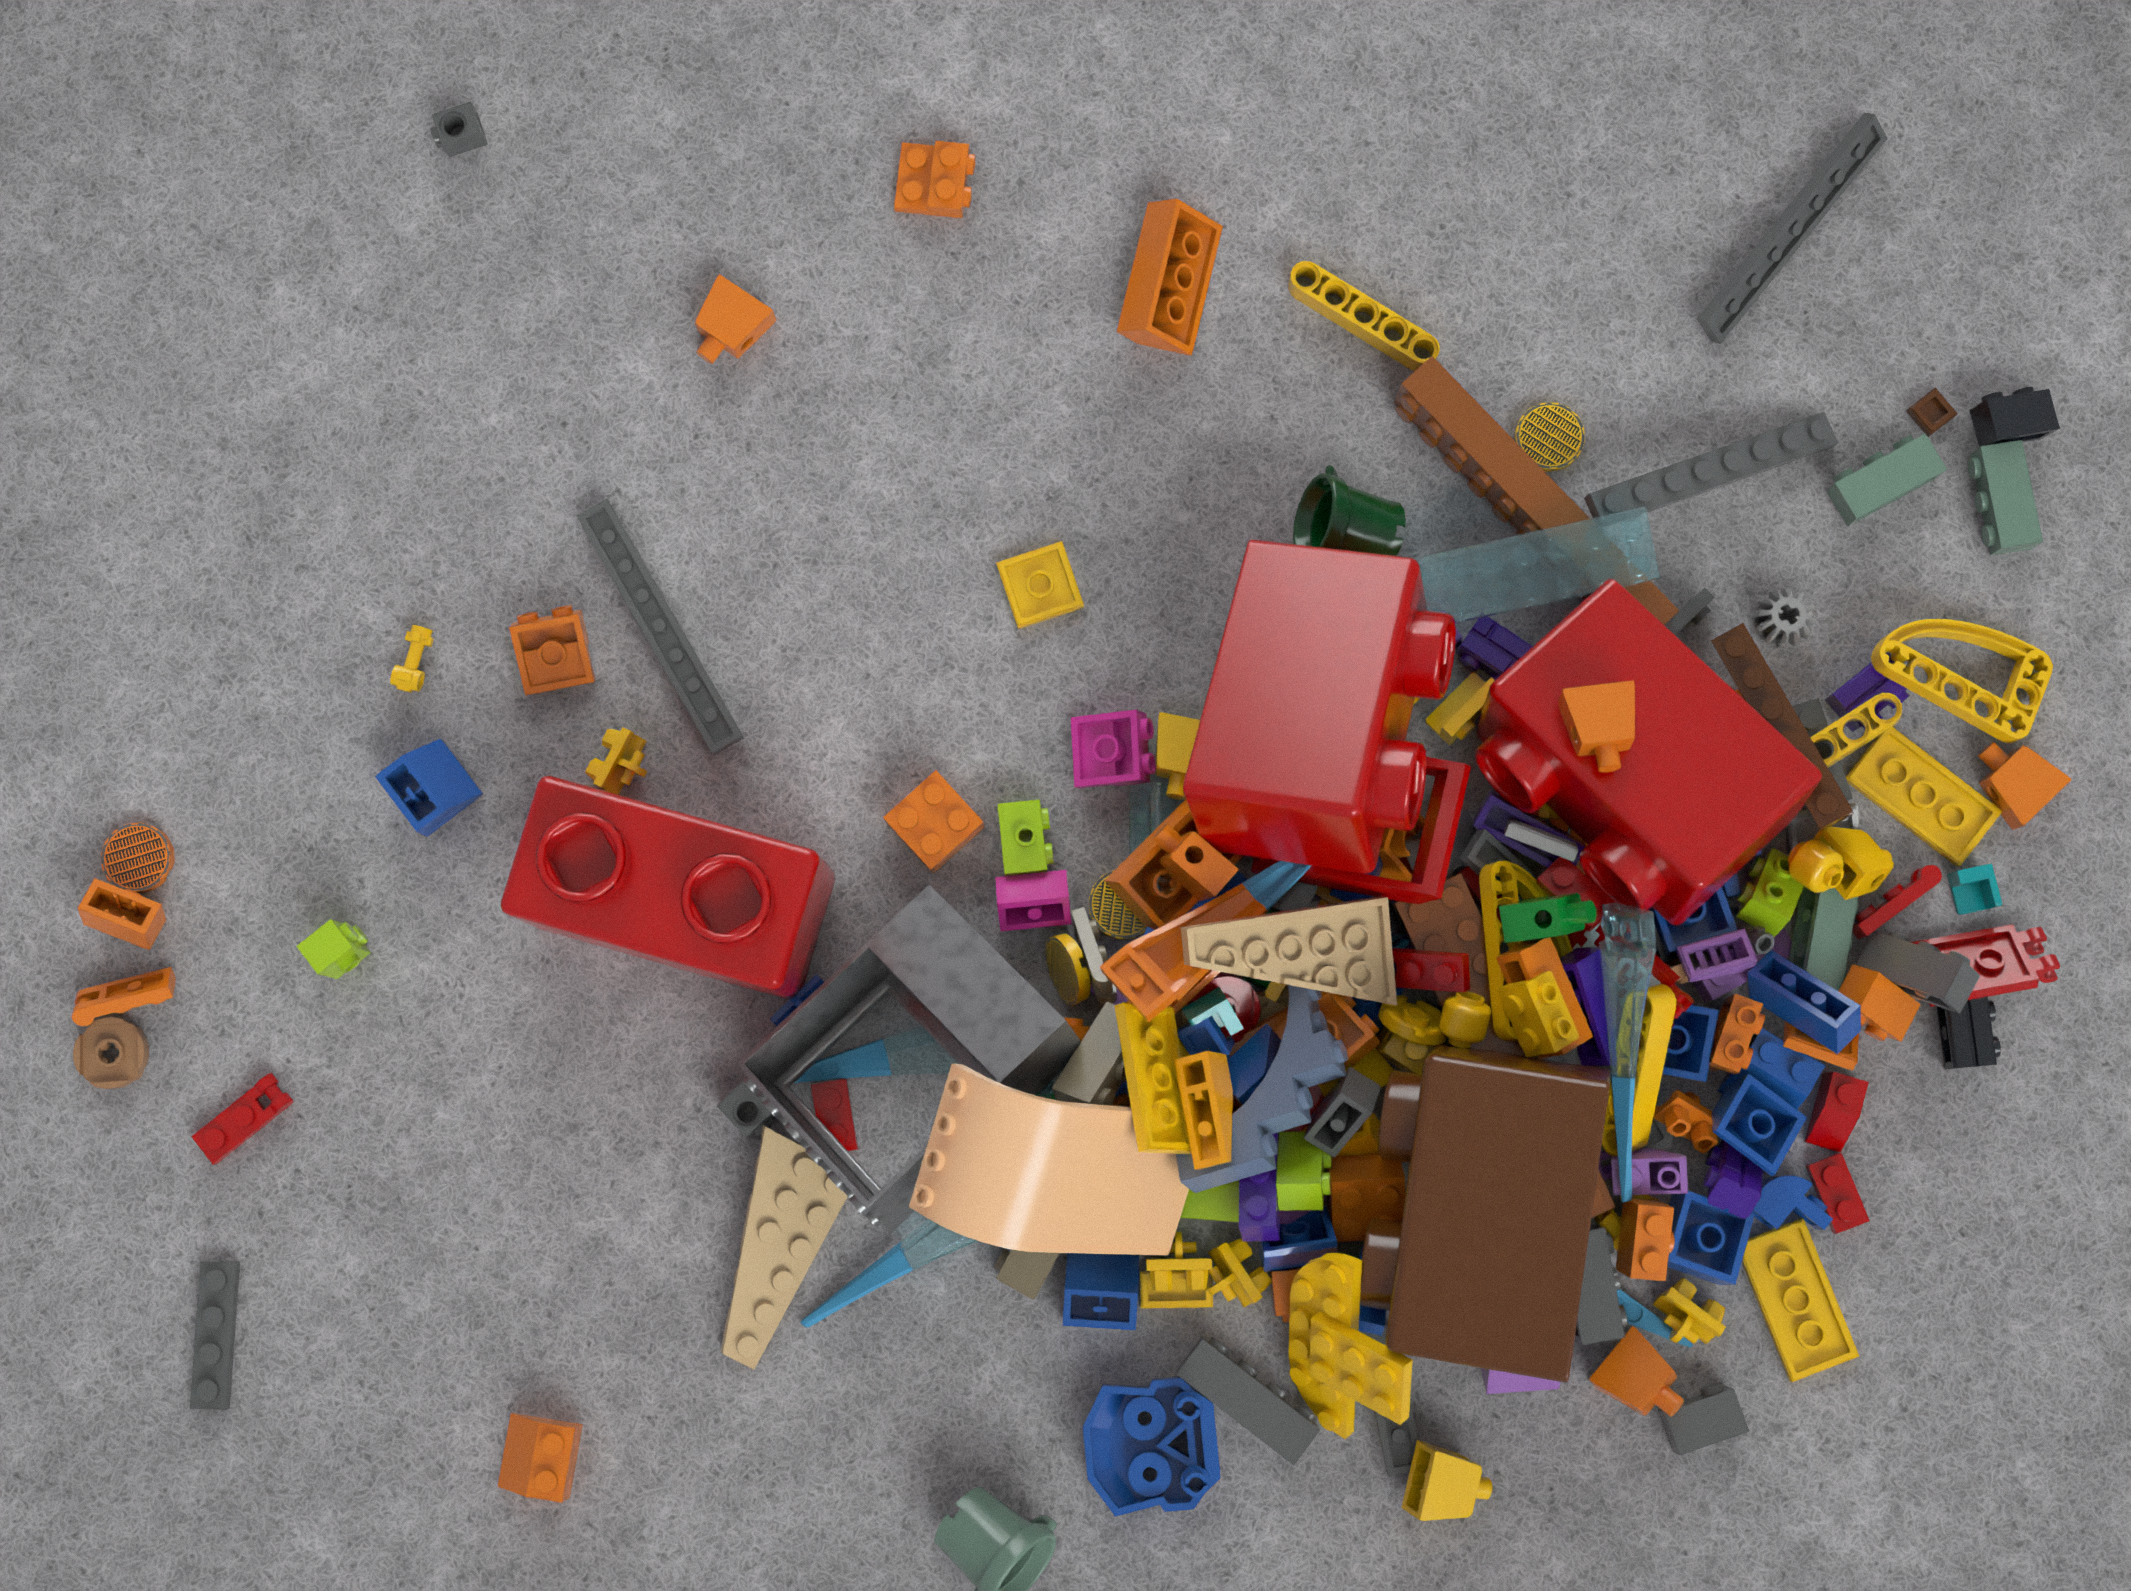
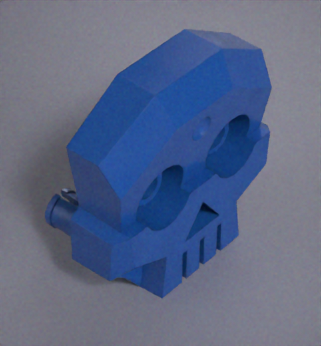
M1179 1376L1152 1378L1148 1386L1102 1384L1083 1423L1087 1479L1110 1511L1116 1517L1158 1505L1162 1507L1164 1512L1195 1509L1204 1494L1221 1478L1213 1403L1195 1392ZM1142 1411H1147L1152 1416L1150 1423L1146 1425L1139 1423L1137 1419ZM1185 1429L1188 1455L1170 1444ZM1148 1467H1152L1157 1471V1476L1153 1480H1146L1143 1477V1471Z

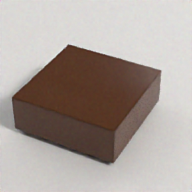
M1936 387L1906 410L1928 437L1958 414Z

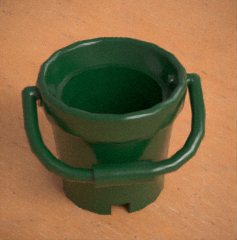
M1328 465L1325 473H1320L1314 477L1304 490L1294 520L1293 544L1397 556L1402 546L1403 538L1395 537L1397 525L1405 527V511L1399 502L1390 501L1348 486L1344 479L1338 477L1334 467Z

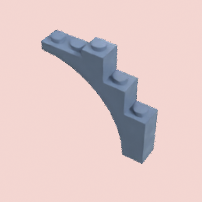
M1288 985L1289 1005L1287 1022L1278 1053L1263 1081L1250 1098L1232 1114L1231 1162L1194 1170L1191 1153L1176 1154L1180 1182L1194 1193L1276 1169L1274 1155H1277L1278 1148L1272 1134L1310 1123L1309 1109L1313 1107V1101L1308 1087L1346 1076L1344 1062L1348 1061L1347 1050L1343 1041L1337 1040L1328 1031L1326 1018L1322 1011L1319 1010L1318 1000L1322 998L1321 991Z

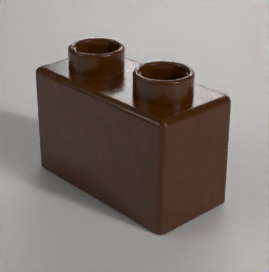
M1440 1044L1425 1059L1422 1075L1401 1071L1390 1072L1382 1106L1378 1155L1382 1159L1410 1163L1402 1222L1372 1218L1369 1221L1361 1258L1360 1295L1361 1306L1389 1311L1385 1341L1390 1351L1563 1383L1569 1381L1610 1088L1611 1071L1609 1069Z

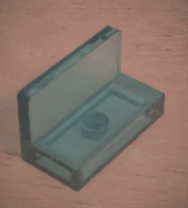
M1148 782L1129 785V855L1184 801L1166 796L1168 783Z

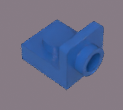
M1212 1016L1194 1026L1187 1023L1178 1028V1037L1189 1055L1211 1051L1226 1054L1227 1060L1230 1058V1052L1235 1041L1232 1036L1225 1038Z

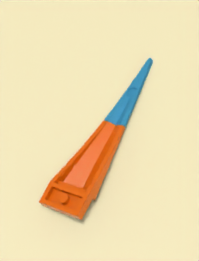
M1278 861L1206 904L1129 942L1103 963L1100 969L1136 1010L1150 1022L1173 1001H1179L1209 971V969L1184 964L1181 927L1265 914L1312 866Z

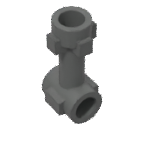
M1731 907L1730 911L1737 930L1745 928L1755 954L1769 953L1775 943L1773 935L1766 932L1765 928L1761 925L1752 927L1749 923L1736 917L1740 907Z

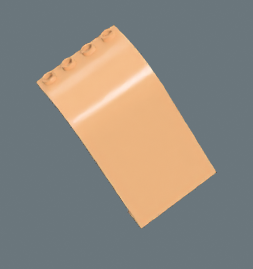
M952 1063L909 1207L955 1233L1012 1250L1047 1253L1169 1255L1189 1188L1180 1182L1176 1154L1138 1152L1131 1107L1064 1102L1043 1098L1000 1084L963 1064Z

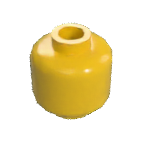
M1813 839L1801 842L1789 854L1790 876L1814 893H1822L1830 888H1835L1843 879L1844 861L1842 855L1820 840Z
M1468 991L1465 993L1456 992L1455 996H1450L1445 1000L1439 1029L1443 1035L1449 1038L1451 1045L1460 1048H1470L1471 1043H1478L1484 1040L1490 1021L1491 1009L1484 1002L1485 998L1483 996Z

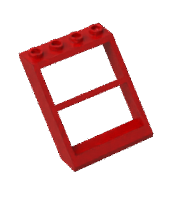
M1427 757L1426 775L1435 776L1411 882L1312 866L1297 882L1375 897L1383 896L1391 900L1412 904H1422L1441 899L1471 766L1465 763ZM1254 857L1251 872L1258 874L1278 861Z

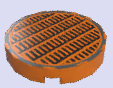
M141 822L126 824L114 830L105 841L101 852V866L107 880L116 887L124 890L130 889L137 893L150 892L161 886L167 879L166 877L169 871L172 870L175 862L174 848L168 836L156 827Z

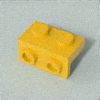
M1471 673L1426 718V724L1449 746L1457 738L1462 741L1475 728L1476 725L1473 722L1482 714L1489 687L1495 680L1491 677L1487 682H1484L1476 673Z
M1545 971L1530 980L1509 983L1497 989L1504 1010L1510 1018L1517 1034L1518 1042L1526 1057L1555 1053L1579 1038L1578 1031L1551 971Z

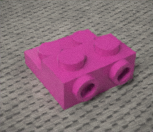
M1135 709L1071 717L1074 787L1080 789L1107 785L1118 787L1150 783V774H1154L1156 771V761L1154 755L1149 753L1148 739H1152L1154 736V726L1152 720L1147 718L1146 713Z

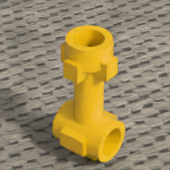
M412 625L411 631H407L405 640L411 643L404 666L395 665L390 677V684L397 686L396 689L412 693V691L419 692L422 689L425 672L418 670L424 647H432L434 641L431 637L432 630Z

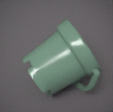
M982 1487L970 1490L955 1503L960 1508L955 1516L951 1518L946 1514L935 1534V1544L942 1549L943 1553L949 1557L976 1587L974 1591H1028L1045 1570L1054 1554L1057 1541L1053 1531L1057 1526L1056 1521L1050 1516L1040 1515L1029 1522Z

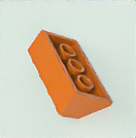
M1179 199L1148 202L1116 332L1140 345L1184 355H1192L1223 226Z

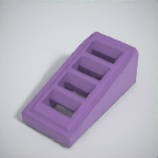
M1745 928L1676 948L1689 982L1751 970L1758 962ZM1728 947H1733L1737 957L1736 960L1732 959ZM1715 949H1720L1725 963H1720ZM1704 951H1708L1713 966L1708 967L1703 955ZM1695 953L1701 967L1700 970L1695 971L1689 954Z

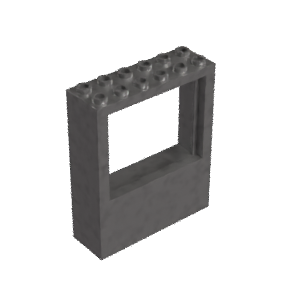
M930 885L918 894L737 1063L746 1074L741 1080L763 1101V1105L784 1124L783 1127L806 1149L805 1152L815 1163L826 1171L830 1180L850 1198L849 1201L863 1216H866L876 1228L882 1223L891 1232L898 1228L915 1211L909 1207L927 1145L881 1188L790 1088L797 1079L889 993L958 1064H963L1000 1084L1032 1095H1037L1063 1071L1081 1043V1040L1068 1022Z

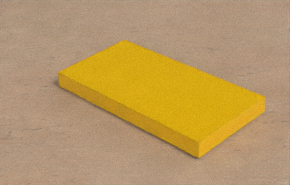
M1894 727L1877 736L1846 775L1848 784L1956 867H1960L2003 812Z
M1123 1002L1117 1004L1114 1007L1138 1152L1190 1154L1191 1148L1174 1059L1182 1058L1174 1009L1168 1006L1148 1022L1131 1003Z
M1804 1218L1781 1225L1778 1229H1770L1749 1237L1742 1265L1789 1382L1797 1381L1859 1357Z

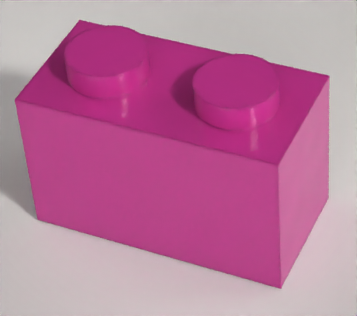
M1066 870L995 877L1000 932L1072 924Z

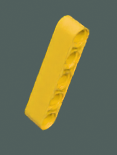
M1301 261L1292 268L1288 290L1296 300L1414 372L1429 359L1418 358L1414 353V349L1425 348L1431 356L1437 359L1440 346L1433 335L1313 262ZM1300 276H1307L1313 281V284L1304 287L1299 285L1296 279ZM1329 294H1336L1341 297L1343 302L1333 305L1325 297ZM1366 312L1371 316L1372 320L1368 323L1359 322L1355 314ZM1395 330L1400 334L1401 339L1391 341L1386 338L1384 332Z
M1880 693L1810 737L1814 745L1820 741H1827L1833 745L1834 752L1832 756L1823 759L1827 767L1829 768L1895 726L1902 716L1900 699L1891 693ZM1888 701L1895 705L1896 713L1892 718L1883 720L1875 714V708L1880 702ZM1851 721L1862 723L1865 727L1864 735L1856 740L1847 738L1844 735L1845 725Z
M1664 984L1636 990L1629 994L1613 1071L1619 1072V1076L1635 1078L1632 1151L1643 1148L1649 1140L1676 1009L1675 994L1671 988ZM1610 1081L1602 1147L1609 1155L1618 1156L1612 1085Z

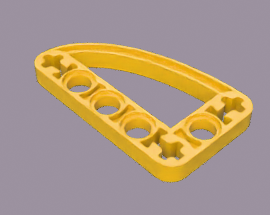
M1925 619L1902 625L1883 637L1874 647L1871 655L1873 667L1883 676L2007 744L2014 743L2029 734L2053 670L2052 660L2049 655L2029 643L1989 627L1950 619ZM1924 637L1953 639L1992 650L2016 662L2001 699L1902 642ZM1890 652L1892 654L1891 660L1894 661V663L1891 664L1888 662L1889 656L1885 653ZM1915 666L1925 670L1927 674L1926 683H1921L1915 678L1913 672ZM2033 668L2039 671L2031 676ZM1946 683L1956 688L1958 693L1957 700H1951L1946 696L1944 691ZM2017 688L2024 689L2028 693V705L2022 704L2018 700L2016 695ZM1976 700L1982 701L1987 706V717H1982L1976 712ZM2008 720L2013 721L2012 727H2013L2016 731L2012 732V731L2010 730V729H2011V724H2010L2009 722H2007Z
M1498 861L1485 865L1479 873L1494 1031L1500 1039L1504 1041H1518L1514 1027H1510V1018L1504 1010L1502 1000L1497 989L1503 987L1505 978L1496 957L1501 955L1500 945L1504 941L1502 923L1497 918L1496 910L1498 905L1502 906L1518 902V893L1524 900L1548 895L1536 884V879L1525 869L1512 862ZM1495 876H1499L1500 881L1496 880ZM1502 894L1503 898L1497 899L1496 895ZM1567 934L1551 937L1559 958L1572 951ZM1523 941L1509 942L1506 944L1508 945L1510 950L1515 946L1521 944Z

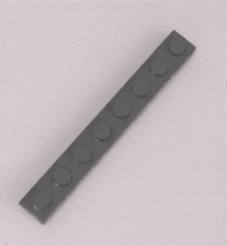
M1864 112L1697 317L1698 322L1712 342L1721 344L1887 140V136L1875 114Z
M1825 412L1589 493L1584 497V500L1597 529L1600 530L1822 452L1837 445L1838 441Z
M608 499L576 515L711 753L716 755L744 739Z

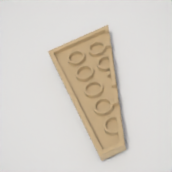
M1371 897L1181 927L1185 965L1397 1006L1388 897Z
M764 1125L761 1133L762 1140L759 1156L756 1159L754 1170L755 1177L752 1193L749 1196L741 1239L740 1257L734 1276L731 1305L728 1308L721 1346L722 1354L752 1369H755L848 1197L830 1180L826 1171L821 1166H818L805 1152L806 1149L801 1144Z

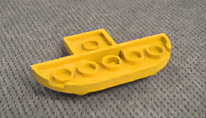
M1326 1253L1322 1257L1313 1259L1297 1272L1292 1282L1288 1349L1290 1378L1296 1384L1306 1404L1318 1417L1321 1426L1328 1431H1333L1344 1439L1354 1432L1355 1401L1401 1425L1409 1418L1413 1360L1403 1354L1390 1351L1386 1345L1359 1332L1362 1260L1347 1254Z

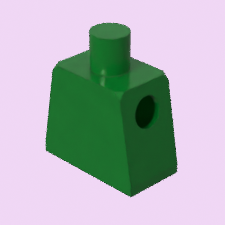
M1578 893L1535 897L1499 906L1505 943L1570 934L1584 930L1585 923H1593L1596 920L1594 903L1591 900L1581 901Z

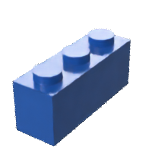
M1773 950L1767 953L1748 971L1750 999L1763 1003L1764 1008L1836 1054L1861 1031V1005Z

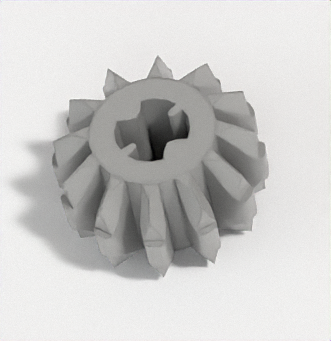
M1787 587L1783 590L1782 594L1777 589H1774L1769 593V598L1763 597L1758 602L1762 610H1757L1754 613V618L1763 622L1756 627V631L1763 632L1767 630L1769 634L1765 637V643H1770L1777 637L1779 648H1784L1788 641L1791 645L1797 646L1801 643V637L1807 638L1811 635L1812 632L1808 626L1816 623L1817 618L1807 614L1814 608V604L1808 603L1804 605L1802 603L1805 593L1801 592L1793 598L1791 588ZM1789 614L1791 620L1781 621L1779 615Z

